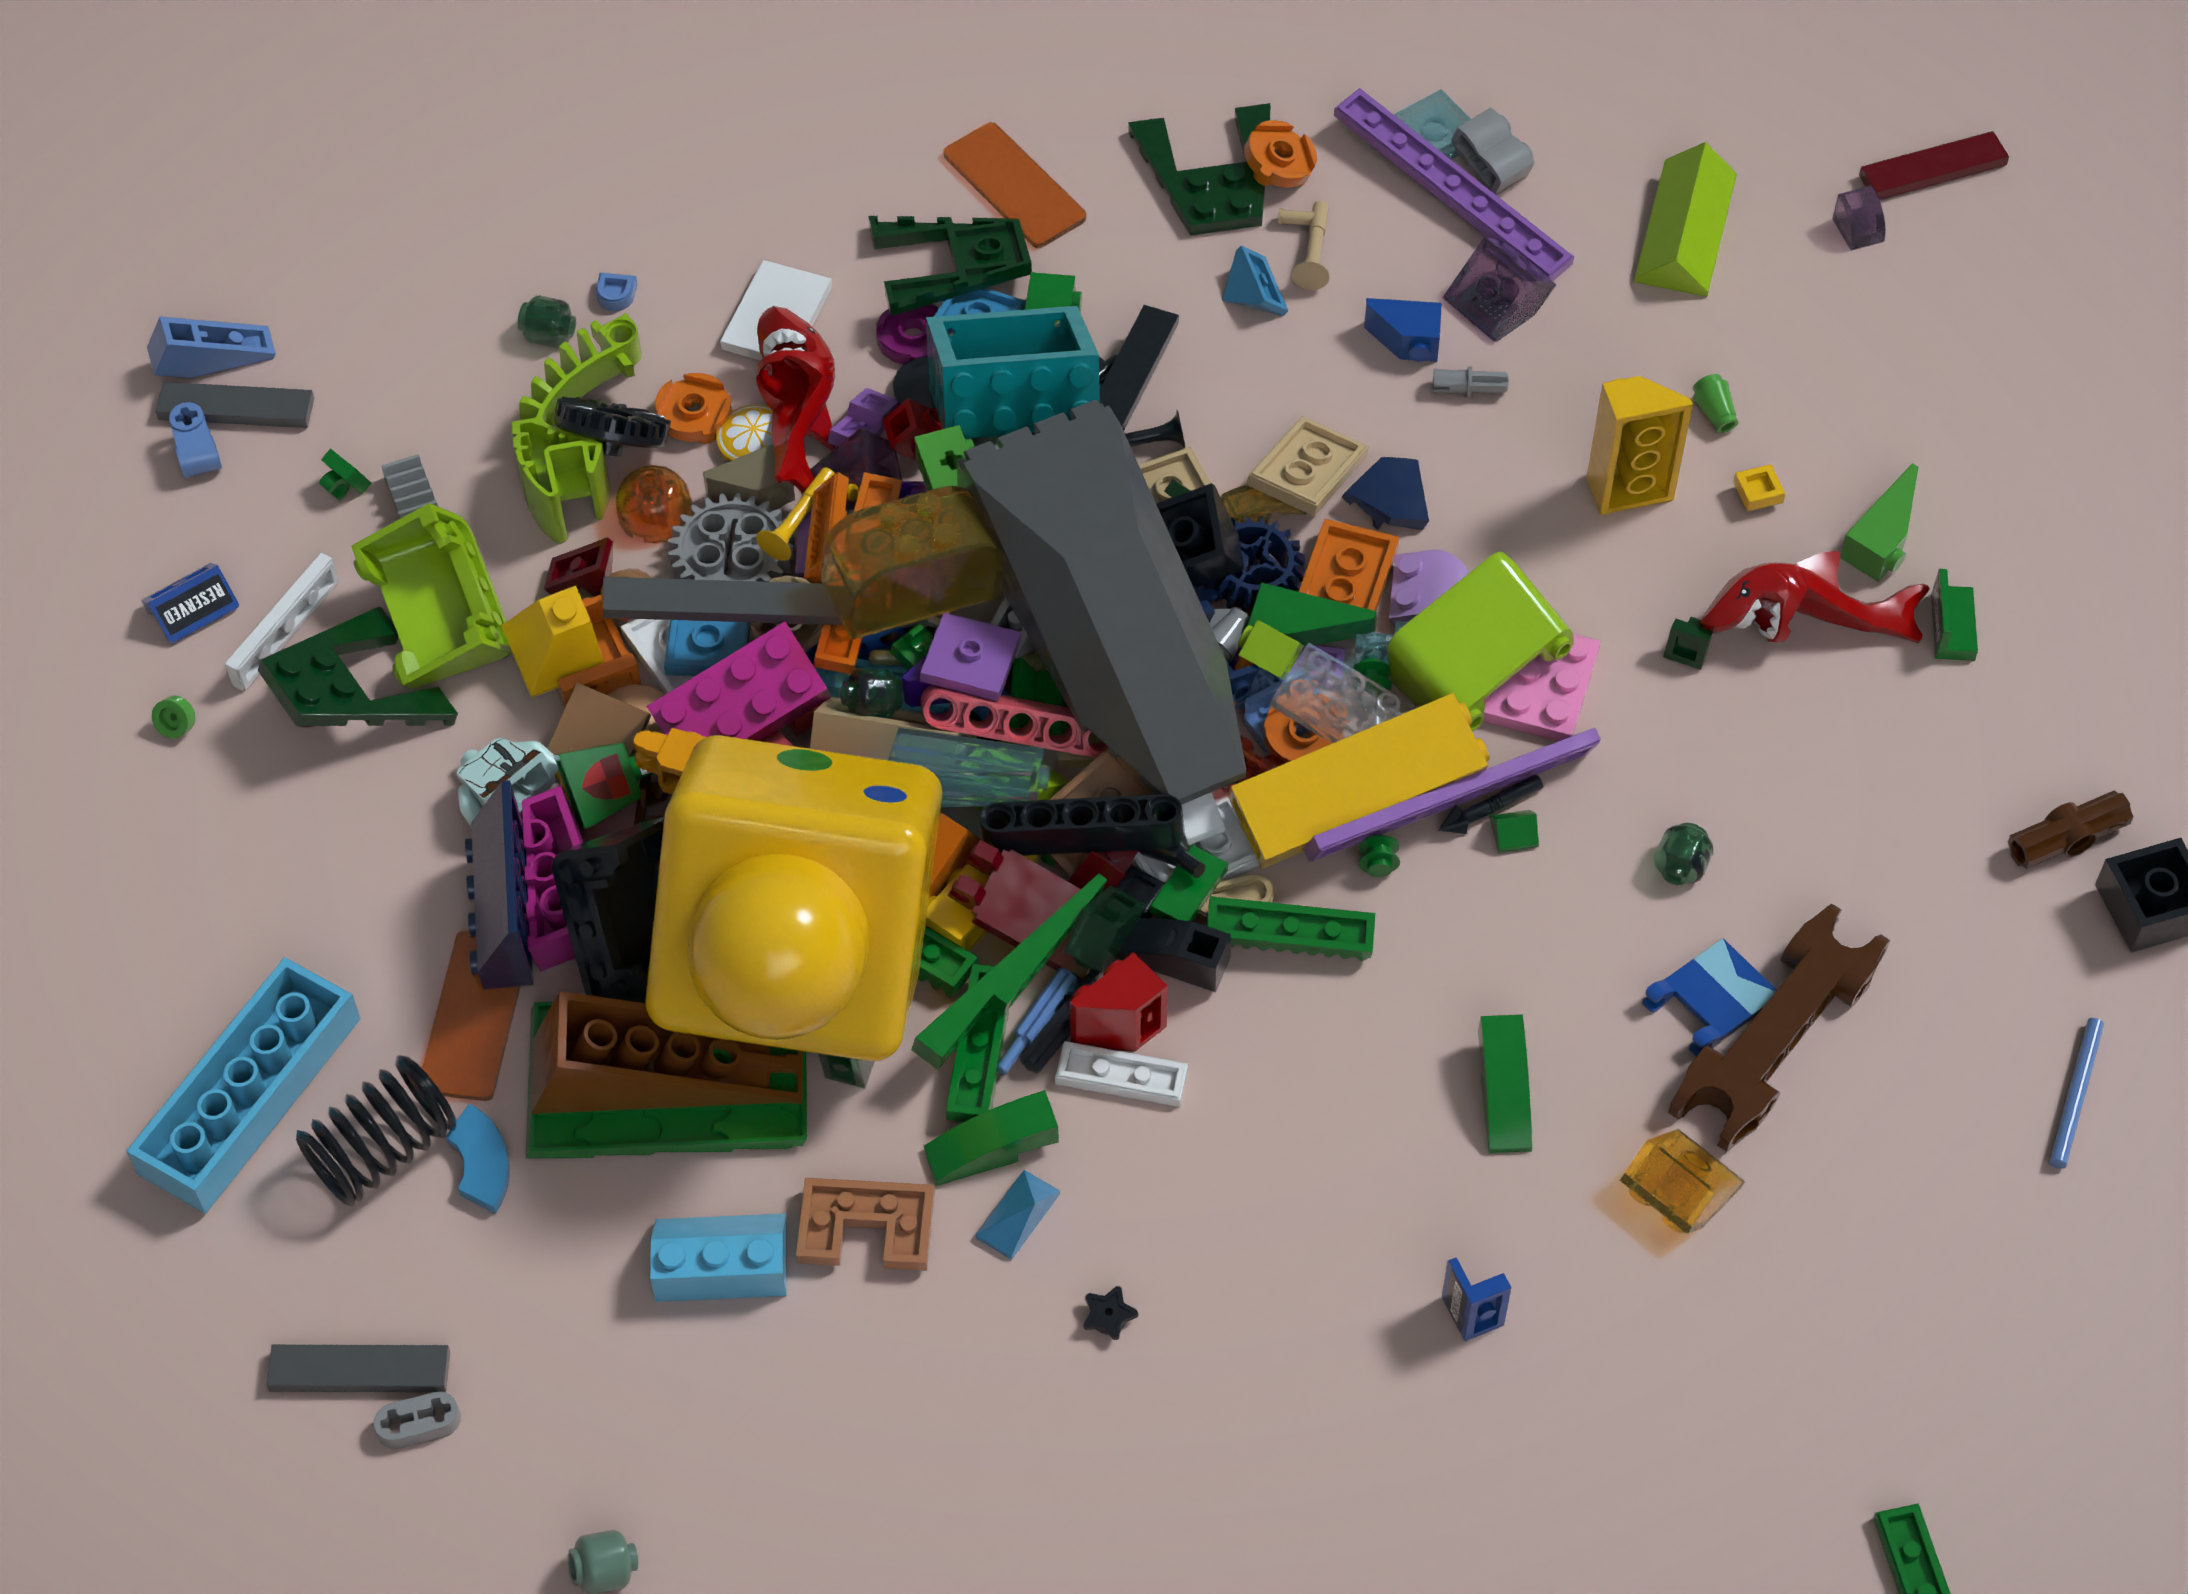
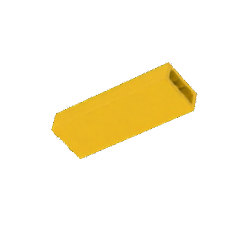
M1451 693L1231 786L1227 797L1260 868L1264 869L1304 852L1302 848L1315 835L1486 770L1488 767L1487 761L1490 759L1489 753L1481 738L1476 739L1469 726L1472 724V718L1465 703H1458L1455 694Z

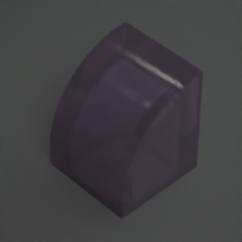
M1872 185L1838 194L1832 219L1850 250L1884 242L1886 233L1884 213Z

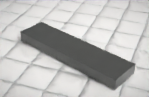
M163 382L155 412L158 420H169L170 412L175 406L191 402L201 407L208 423L308 428L314 395L312 390Z
M272 1344L266 1386L269 1392H446L450 1349L448 1345Z

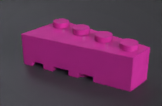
M561 786L522 800L523 837L526 850L525 881L528 889V903H526L527 919L529 921L528 950L540 972L575 959L552 873V863L558 853L582 844L584 841L573 809Z

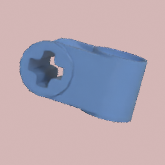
M191 402L175 406L170 412L169 422L176 443V454L184 478L221 469L222 465L201 407Z

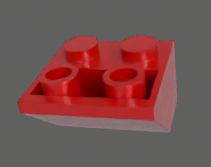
M1134 952L1123 961L1117 960L1107 967L1100 979L1092 985L1082 986L1072 996L1070 1001L1071 1042L1117 1051H1137L1167 1027L1168 985Z

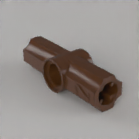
M2114 790L2079 806H2076L2073 802L2062 804L2051 811L2044 821L2010 835L2007 843L2015 863L2028 869L2063 853L2068 857L2079 855L2089 849L2096 842L2097 838L2130 825L2134 816L2126 796Z

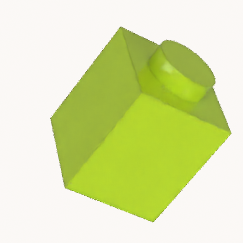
M1257 620L1254 627L1248 625L1238 641V646L1242 649L1238 655L1285 681L1304 645Z

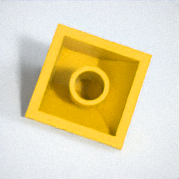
M576 586L537 600L501 625L531 699L558 689V679L604 663L592 622Z

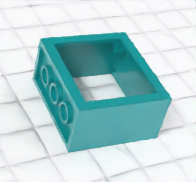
M1078 306L926 317L929 390L942 429L960 425L965 439L1003 436L1024 427H1028L1031 433H1035L1034 423L1062 412L1071 421L1070 409L1095 399L1100 404L1099 354ZM1060 320L1059 324H1054V321ZM949 328L954 329L951 333L947 332Z

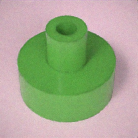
M173 695L163 699L154 706L152 722L161 735L167 738H178L193 728L195 712L186 699Z

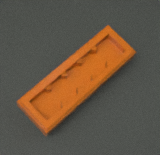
M839 472L832 475L814 490L804 579L812 583H820L839 568V562L831 563L830 558L843 550L844 541L842 540L843 526L847 518L845 508L849 478Z

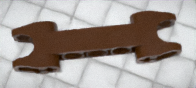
M1830 904L1814 918L1804 923L1789 942L1782 954L1781 962L1792 968L1793 971L1729 1051L1723 1055L1711 1046H1705L1689 1065L1686 1076L1670 1103L1668 1113L1676 1119L1684 1117L1698 1105L1709 1104L1719 1108L1726 1115L1727 1122L1720 1134L1717 1146L1726 1152L1754 1132L1770 1113L1779 1098L1780 1091L1767 1084V1081L1836 996L1853 1007L1869 988L1872 977L1887 952L1890 940L1881 934L1875 936L1863 947L1850 948L1841 945L1834 938L1832 932L1839 921L1838 916L1842 909L1834 904Z

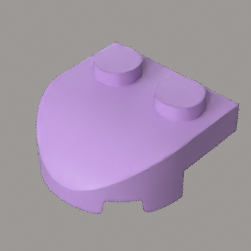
M1438 549L1395 555L1389 620L1393 627L1407 624L1469 573L1465 565L1453 554Z

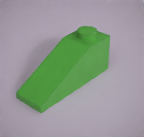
M1913 463L1845 535L1840 558L1877 582L1888 571L1894 573L1906 556L1903 547L1908 533L1919 468Z

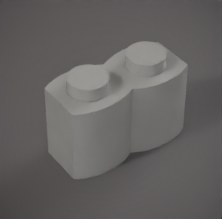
M1492 108L1487 109L1457 127L1451 139L1460 157L1474 169L1481 183L1495 195L1528 176L1535 163L1530 147L1512 135L1508 120Z

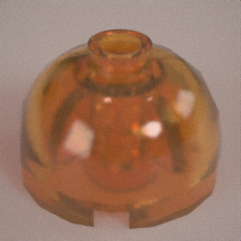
M654 464L641 466L631 471L618 487L615 497L618 523L626 535L632 538L634 534L637 537H644V542L647 543L668 541L669 538H673L672 526H681L680 515L684 514L692 517V499L687 483L678 473L666 466Z

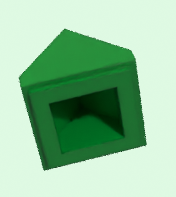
M1524 810L1490 815L1498 853L1539 847L1537 814L1535 812Z

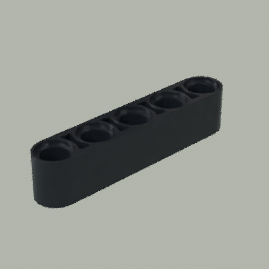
M1167 794L996 802L984 807L979 816L983 842L999 849L1000 853L1003 850L1009 851L1012 849L1023 856L1089 853L1091 851L1114 852L1169 849L1179 845L1185 836L1181 802L1176 797Z

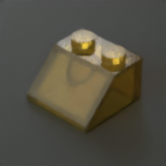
M1680 1129L1648 1139L1619 1180L1629 1188V1194L1636 1201L1646 1206L1651 1205L1663 1215L1662 1220L1668 1227L1685 1234L1702 1229L1746 1182Z

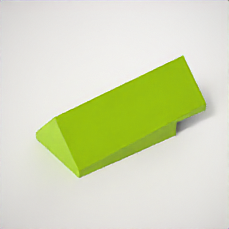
M1703 142L1665 159L1634 282L1705 297L1708 296L1737 173L1707 142Z

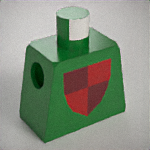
M613 743L553 755L579 828L584 829L593 826L640 799L642 793L637 780L654 774L647 772V770L639 769L636 766L635 757L628 756L623 743Z

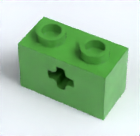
M960 425L915 436L916 461L934 510L952 503L950 518L959 516L957 460L965 458L964 451L974 447L972 439L965 440Z

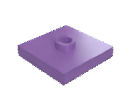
M944 612L920 672V682L999 701L1021 641V632Z

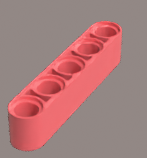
M936 685L928 686L920 697V705L926 722L937 729L1097 758L1108 748L1103 741L1099 743L1088 741L1091 731L1084 732L1079 727L1068 707L1001 695L999 701H994ZM944 698L950 701L949 709L944 713L935 714L929 710L931 703L936 699ZM975 707H988L990 709L988 717L982 721L970 719V712ZM1018 713H1024L1029 716L1028 723L1022 728H1013L1009 725L1010 719ZM1054 722H1068L1069 727L1064 734L1054 736L1049 733V728Z

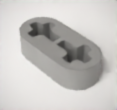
M433 1392L383 1406L375 1415L374 1429L379 1441L385 1447L399 1449L452 1434L461 1422V1413L455 1399L450 1394ZM438 1407H443L445 1411L444 1421L436 1422L433 1417L435 1416L434 1409ZM399 1418L401 1422L400 1432L392 1434L389 1429L391 1427V1420Z

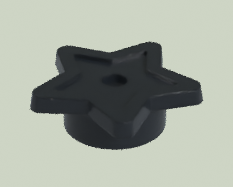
M1116 1286L1105 1296L1088 1293L1085 1296V1301L1091 1311L1083 1324L1085 1330L1096 1329L1100 1333L1109 1335L1113 1340H1118L1126 1322L1139 1316L1135 1308L1124 1303L1120 1286ZM1108 1309L1113 1311V1314L1110 1316L1105 1314V1311Z

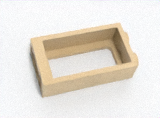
M831 696L830 699L824 701L814 711L810 749L920 765L930 771L953 774L967 760L968 754L972 755L975 749V735L932 727L926 722L923 712L892 706L888 708L886 705H880L881 709L876 710V706L880 704L872 703L870 709L865 708L870 713L865 714L867 716L857 715L858 700Z

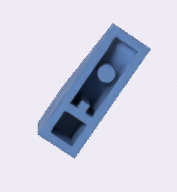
M161 316L147 345L154 375L193 378L274 359L276 354L268 326Z

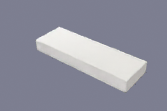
M1064 1041L1055 1076V1084L1180 1107L1188 1073V1063Z

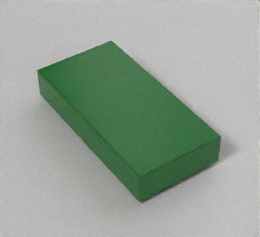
M1192 845L1188 852L1205 864L1204 873L1199 878H1194L1182 868L1177 867L1150 905V913L1161 919L1193 921L1228 871V863Z

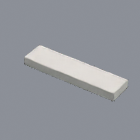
M320 553L227 660L225 666L233 687L243 692L247 690L260 674L258 668L261 659L280 651L338 584V576L331 557Z

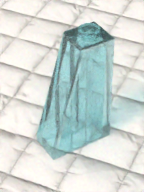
M898 728L888 761L920 765L932 771L942 786L941 807L988 806L996 802L1037 800L1040 789L1047 790L1050 777V766L1043 765L1045 748L906 728Z

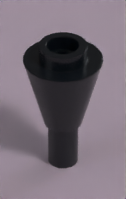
M1182 842L1169 849L1139 850L1141 855L1180 867L1194 878H1199L1205 871V864L1189 854Z

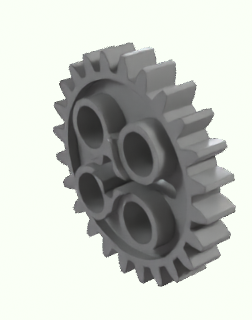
M736 493L733 501H727L726 496L720 494L719 503L714 504L707 497L705 498V508L701 509L694 504L691 505L692 517L681 514V526H672L673 538L668 539V556L675 578L767 582L778 576H783V572H791L790 560L795 559L793 534L788 542L792 555L787 561H779L767 555L760 548L756 540V535L759 531L768 530L772 532L784 521L782 520L780 509L771 512L769 501H765L757 506L755 496H751L747 502H742L740 493ZM733 523H737L735 526L736 542L733 543L732 572L730 575H726L728 571L727 556L730 555L731 527Z

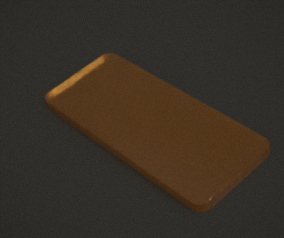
M988 122L944 148V158L1004 218L1020 220L1024 238L1034 248H1043L1086 221V211L996 123Z
M461 931L455 938L422 1069L445 1097L489 1101L495 1093L521 986L483 990L479 975L472 976L470 968V951L477 950L476 937L471 938L469 931Z

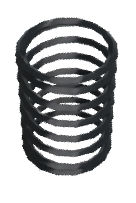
M396 1056L395 1066L416 1100L439 1124L440 1131L431 1127L423 1120L407 1092L389 1071L379 1069V1079L401 1110L417 1125L423 1144L406 1132L398 1116L375 1086L369 1082L363 1081L362 1091L370 1104L386 1124L400 1137L406 1156L388 1143L373 1117L355 1096L346 1094L345 1103L353 1116L370 1137L382 1148L389 1168L381 1164L370 1154L355 1128L336 1107L329 1106L328 1115L351 1147L364 1159L373 1181L361 1174L352 1165L348 1156L327 1127L321 1121L312 1119L311 1127L333 1158L346 1170L354 1186L355 1193L346 1176L322 1145L308 1132L297 1130L296 1141L304 1157L327 1188L346 1205L355 1206V1201L362 1200V1185L378 1189L380 1184L379 1172L384 1175L395 1176L397 1171L396 1160L411 1163L414 1157L413 1148L428 1151L431 1142L430 1135L432 1137L445 1138L447 1129L455 1131L457 1121L448 1101L428 1074L410 1057ZM311 1148L320 1156L331 1172L322 1164Z

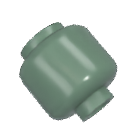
M616 1530L582 1535L576 1541L575 1547L568 1551V1570L574 1586L580 1585L581 1589L587 1594L622 1590L630 1581L631 1571H637L638 1555L634 1543L627 1544L624 1536Z

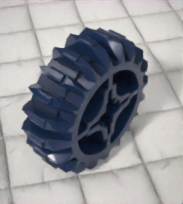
M1247 514L1242 517L1241 523L1231 517L1239 537L1244 570L1234 573L1236 577L1231 574L1204 584L1207 589L1215 590L1217 594L1215 602L1225 599L1227 600V609H1232L1236 605L1241 607L1240 610L1247 613L1249 609L1254 608L1261 583L1299 592L1300 582L1303 581L1306 572L1305 567H1303L1305 554L1299 552L1301 547L1300 540H1290L1291 530L1288 529L1280 532L1278 530V520L1271 525L1265 524L1263 515L1257 519V522H1252ZM1259 559V561L1257 562V565L1254 566V563L1256 562V560ZM1249 565H1252L1251 568H1250V570H1249L1248 572H1246L1247 569H1248V566H1249Z

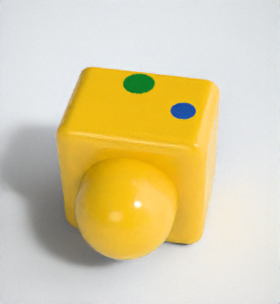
M714 735L699 741L689 756L664 816L645 999L646 1009L652 1021L659 1027L672 1032L858 1060L881 1061L892 1056L902 1043L919 976L943 794L942 786L937 776L929 769L920 765Z

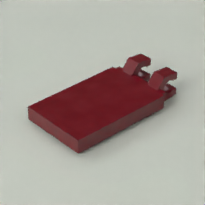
M979 840L976 846L972 847L965 862L989 876L984 888L979 882L962 874L958 881L954 882L947 896L967 909L972 910L971 913L975 914L972 920L973 924L1017 947L1081 889L1012 849L1009 851L1003 850L1000 853L999 849ZM1097 899L1045 965L1056 971L1058 968L1069 970L1077 977L1080 983L1087 975L1118 910Z

